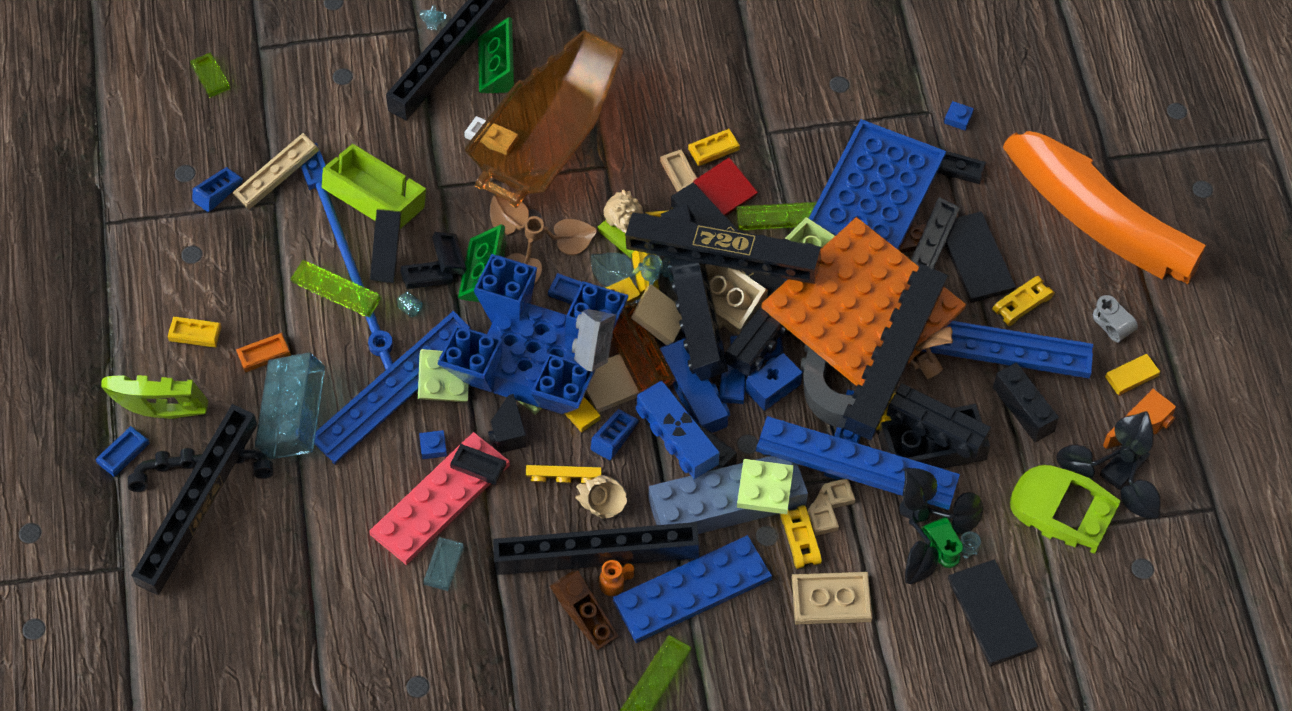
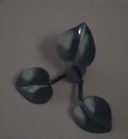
M1147 411L1121 418L1115 425V435L1123 446L1096 461H1092V451L1083 445H1068L1057 453V462L1062 469L1090 479L1095 474L1093 466H1097L1120 454L1123 461L1133 462L1128 480L1130 485L1124 486L1120 491L1122 502L1127 509L1144 518H1157L1160 516L1161 499L1157 488L1146 480L1134 482L1137 467L1141 462L1139 457L1148 453L1153 446V427Z
M919 468L904 469L903 501L899 507L900 514L910 519L909 524L917 530L925 541L916 542L909 552L905 570V583L907 584L916 583L928 578L935 571L939 560L938 550L930 546V539L917 522L925 521L929 513L950 519L953 518L952 527L954 531L964 534L972 531L978 525L983 514V502L978 495L972 492L963 493L956 499L953 506V514L928 508L927 501L931 500L937 492V480L933 474Z

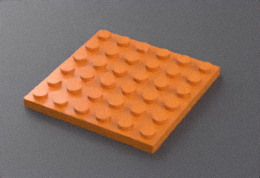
M856 217L821 249V262L815 284L788 279L762 302L761 308L853 384L862 386L865 381L862 379L864 370L867 365L872 366L874 360L871 357L875 347L882 346L881 335L885 327H891L892 322L889 321L894 308H900L901 304L898 301L904 289L909 290L910 285L907 284L912 271H918L919 266ZM943 288L917 345L927 340L933 333L946 328L965 309L966 304L947 288ZM914 349V351H913V353H912V355H911V357H910L909 362H910L916 355H918L921 351H918V352H917V351Z

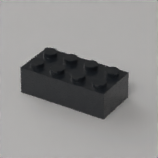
M976 404L953 408L982 422ZM891 420L881 422L878 435L882 451L941 469L987 460L990 443L987 440L976 460L971 457L965 458L959 455L955 449L949 446H940L933 438L927 435H918L911 427L905 424H896Z

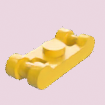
M1036 276L998 301L992 310L997 315H1001L1004 318L1003 321L1008 326H1011L1020 317L1041 303L1049 301L1055 292L1050 287H1046L1043 284L1044 281L1039 276ZM1012 305L1015 309L1010 311L1007 307Z
M797 506L795 510H788L787 514H780L796 569L803 568L805 564H821L820 551L806 506ZM799 519L801 522L793 523L792 520ZM809 548L810 553L802 555L801 549Z

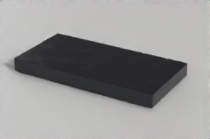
M982 211L955 218L945 241V246L970 303L1015 291L1014 281Z
M995 559L948 575V581L990 666L1037 650L1038 645Z

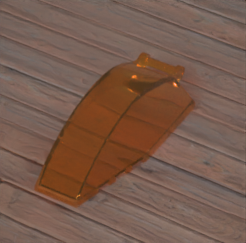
M584 30L564 45V50L556 56L551 55L546 64L540 68L536 67L531 71L532 74L524 81L520 79L516 82L465 147V152L483 170L476 181L475 187L480 190L485 189L509 201L510 205L514 208L521 204L526 195L545 192L594 128L624 49ZM494 178L517 191L514 194L489 180Z

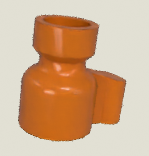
M606 561L602 566V572L599 576L601 591L608 596L619 595L624 589V581L634 577V566L628 563L622 567L618 561Z

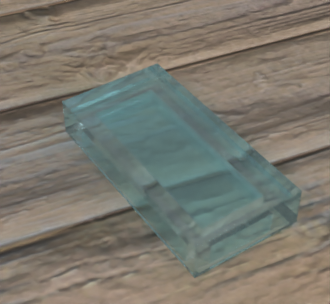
M439 537L423 581L424 585L445 591L449 590L464 548L463 543Z

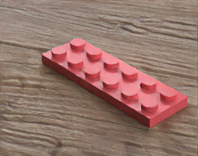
M474 432L461 443L505 460L506 467L504 471L510 466V461ZM459 446L370 530V536L405 565L412 561L491 484L450 468V463Z

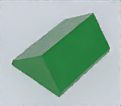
M510 17L478 37L479 92L482 94L514 93L512 18Z
M498 225L470 238L465 261L467 270L462 275L458 294L459 299L479 302L474 293V288L491 254L504 257L506 233L504 225Z

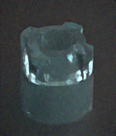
M406 291L397 298V306L409 317L416 316L422 309L423 303L409 291Z
M975 532L964 533L960 539L963 545V557L968 558L974 554L977 555L981 544L979 535Z

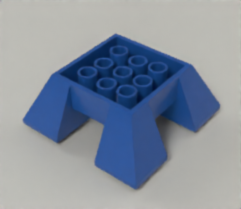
M491 254L474 288V293L492 325L487 334L456 325L438 360V365L472 387L505 397L514 394L517 401L559 414L578 409L595 370L587 371L574 360L575 353H572V345L574 339H578L579 329H576L577 317L586 309L616 314L615 328L627 302L628 295L582 281L567 315L531 304L537 267Z

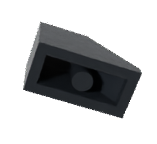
M514 394L507 396L492 418L491 431H488L490 445H495L499 453L526 447V435Z

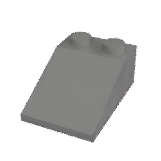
M586 309L582 311V314L578 315L576 329H579L578 339L575 338L573 341L572 353H575L574 360L587 371H594L608 363L616 314Z

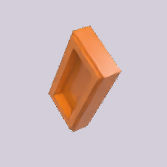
M282 333L236 349L245 373L291 356Z

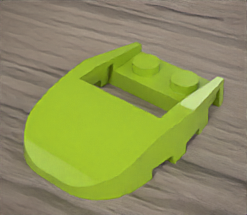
M137 375V380H131L127 376H107L101 382L102 389L115 402L125 409L140 415L174 419L202 415L207 412L209 400L193 380L174 381L173 378L161 377V382L148 381V376ZM174 397L178 401V404H167V399L159 398ZM147 399H157L156 403L147 401Z
M1040 465L1026 471L1017 482L1010 498L1011 510L1019 521L1028 527L1034 526L1042 531V536L1049 539L1054 537L1065 541L1066 545L1076 547L1077 543L1090 547V552L1094 554L1120 504L1118 498L1090 478L1051 465ZM1070 483L1084 487L1094 496L1077 531L1053 519Z

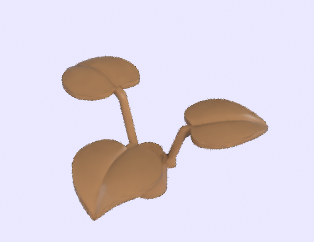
M494 195L491 201L490 218L493 227L501 224L504 225L506 235L513 234L516 229L519 231L525 229V236L528 239L526 257L523 254L514 253L509 255L507 259L537 267L534 284L541 277L542 265L538 259L530 258L533 241H539L544 233H546L552 240H557L559 251L566 255H577L589 246L597 233V230L588 223L575 219H564L555 224V235H553L547 226L544 227V222L541 218L537 216L529 217L528 208L521 201Z
M946 327L933 333L927 340L921 342L915 348L917 352L924 349L926 352L922 351L916 356L917 362L912 359L909 363L914 366L915 370L920 368L927 379L936 376L943 370L935 354L931 352L930 347L953 343V330L951 327Z

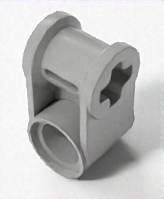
M1104 295L1098 299L1097 307L1093 311V319L1108 334L1110 339L1119 343L1138 329L1135 318L1114 297Z

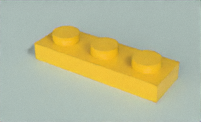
M526 465V476L531 478V482H546V478H556L557 483H571V479H581V483L586 484L588 479L592 480L602 475L601 467Z

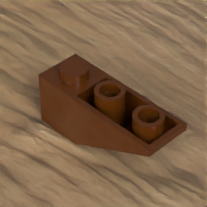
M579 571L569 572L550 585L561 606L596 650L618 637V634Z

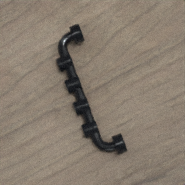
M191 448L182 449L179 457H170L169 452L158 451L155 454V459L143 461L137 465L134 473L128 476V489L133 492L145 491L148 488V476L144 474L145 471L156 469L163 472L169 470L170 467L179 466L184 469H191L198 463L202 454L195 455V451ZM244 448L235 463L240 464L245 459H254L256 462L253 464V475L256 478L266 479L273 475V463L267 460L266 456L258 450H245Z

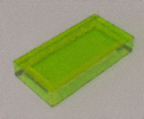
M211 52L190 61L191 67L209 97L230 89L226 77Z

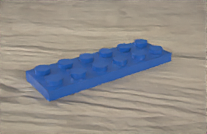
M747 535L613 597V603L635 643H638L771 581L772 575Z

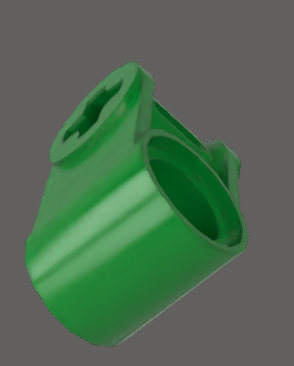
M943 517L922 526L921 529L931 541L930 546L938 550L939 563L945 568L956 567L960 562L963 545L948 518Z

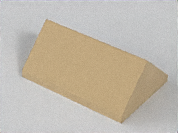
M706 264L716 313L738 329L743 330L762 306V302L767 299L768 290L740 270Z

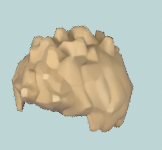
M624 189L622 192H616L604 207L606 222L610 226L615 225L625 234L632 212L643 213V208L639 204L638 199L631 196V191L626 192Z
M599 475L592 480L588 479L586 484H578L576 486L580 495L576 496L575 499L585 509L590 510L592 514L601 519L618 515L623 511L628 501L624 486L610 476Z

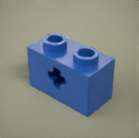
M782 353L777 358H771L762 369L753 371L747 377L745 392L765 411L801 385L803 372Z

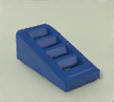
M225 167L194 187L192 200L202 209L209 212L243 182V178Z
M618 409L592 437L591 450L611 460L635 429L639 420ZM617 421H620V422H622L623 424H625V425H627V426L625 427V426H623V425L617 423Z

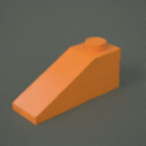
M1152 389L1126 416L1147 411L1154 435L1163 427L1167 429L1175 419L1173 414L1176 406L1155 389ZM1115 427L1105 438L1103 447L1106 449L1122 445L1116 438Z

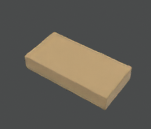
M682 149L660 157V162L677 192L697 179Z

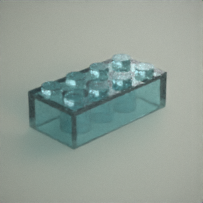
M311 352L268 360L255 447L270 460L313 452L325 366Z

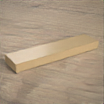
M302 133L233 192L234 196L250 210L319 151L317 145Z

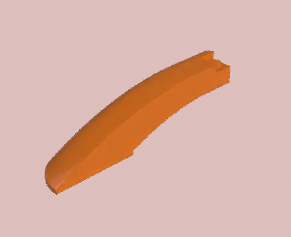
M1026 131L1024 134L1018 135L1016 132L1008 137L1003 148L1030 183L1078 228L1115 254L1162 280L1168 273L1176 280L1183 281L1186 284L1190 282L1198 269L1206 247L1205 244L1166 225L1142 210L1106 180L1092 165L1093 160L1040 133Z

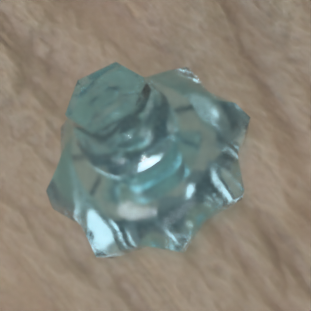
M432 5L431 10L420 11V18L426 23L427 29L436 30L438 25L446 20L445 12L436 11V5Z

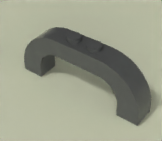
M805 344V352L808 353L806 358H802L800 370L804 372V395L806 402L812 412L822 421L844 429L846 419L843 418L844 412L848 404L853 405L856 399L852 398V395L837 393L827 386L825 376L828 362Z

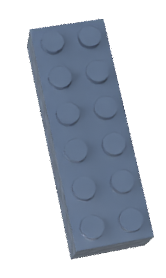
M773 456L756 459L757 461L794 465L788 510H795L797 506H806L808 492L798 464ZM743 463L708 471L696 479L688 476L649 486L648 501L656 525L697 522L698 534L780 513L737 508Z

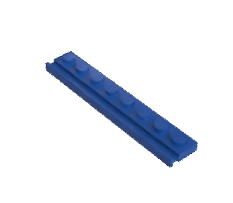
M452 311L312 434L310 440L335 465L418 391L420 350L443 351L456 325L468 329L470 327Z
M952 321L947 326L953 330V343L930 347L932 353L1004 365H1012L1017 362L1022 368L1090 378L1092 371L1093 344L957 321Z
M768 416L756 447V452L903 496L905 483L904 469H923L933 474L937 480L936 495L927 503L948 510L950 509L960 475Z

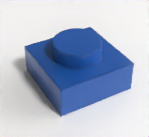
M952 101L944 124L966 131L974 108Z
M444 430L419 433L422 459L447 456Z

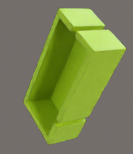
M353 143L339 154V158H334L323 167L322 188L376 221L377 209L402 211L401 229L423 210L425 206V187L409 178L406 182L404 197L406 176Z

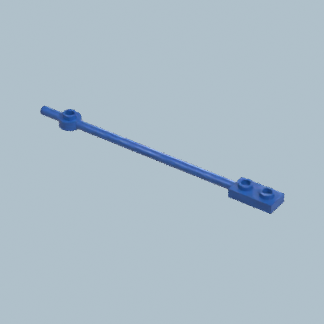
M319 150L300 167L308 189L316 188L366 317L372 333L368 339L369 350L372 354L381 357L386 370L393 364L390 356L393 348L392 337L388 332L380 330L328 191L322 188L323 167L326 165ZM380 344H384V345H385V346H383V347H377V346L380 345Z

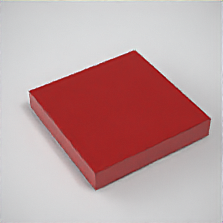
M727 158L693 181L724 216L754 198L758 193L730 158Z

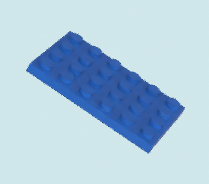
M860 119L808 219L836 236L857 217L899 250L946 156V151Z

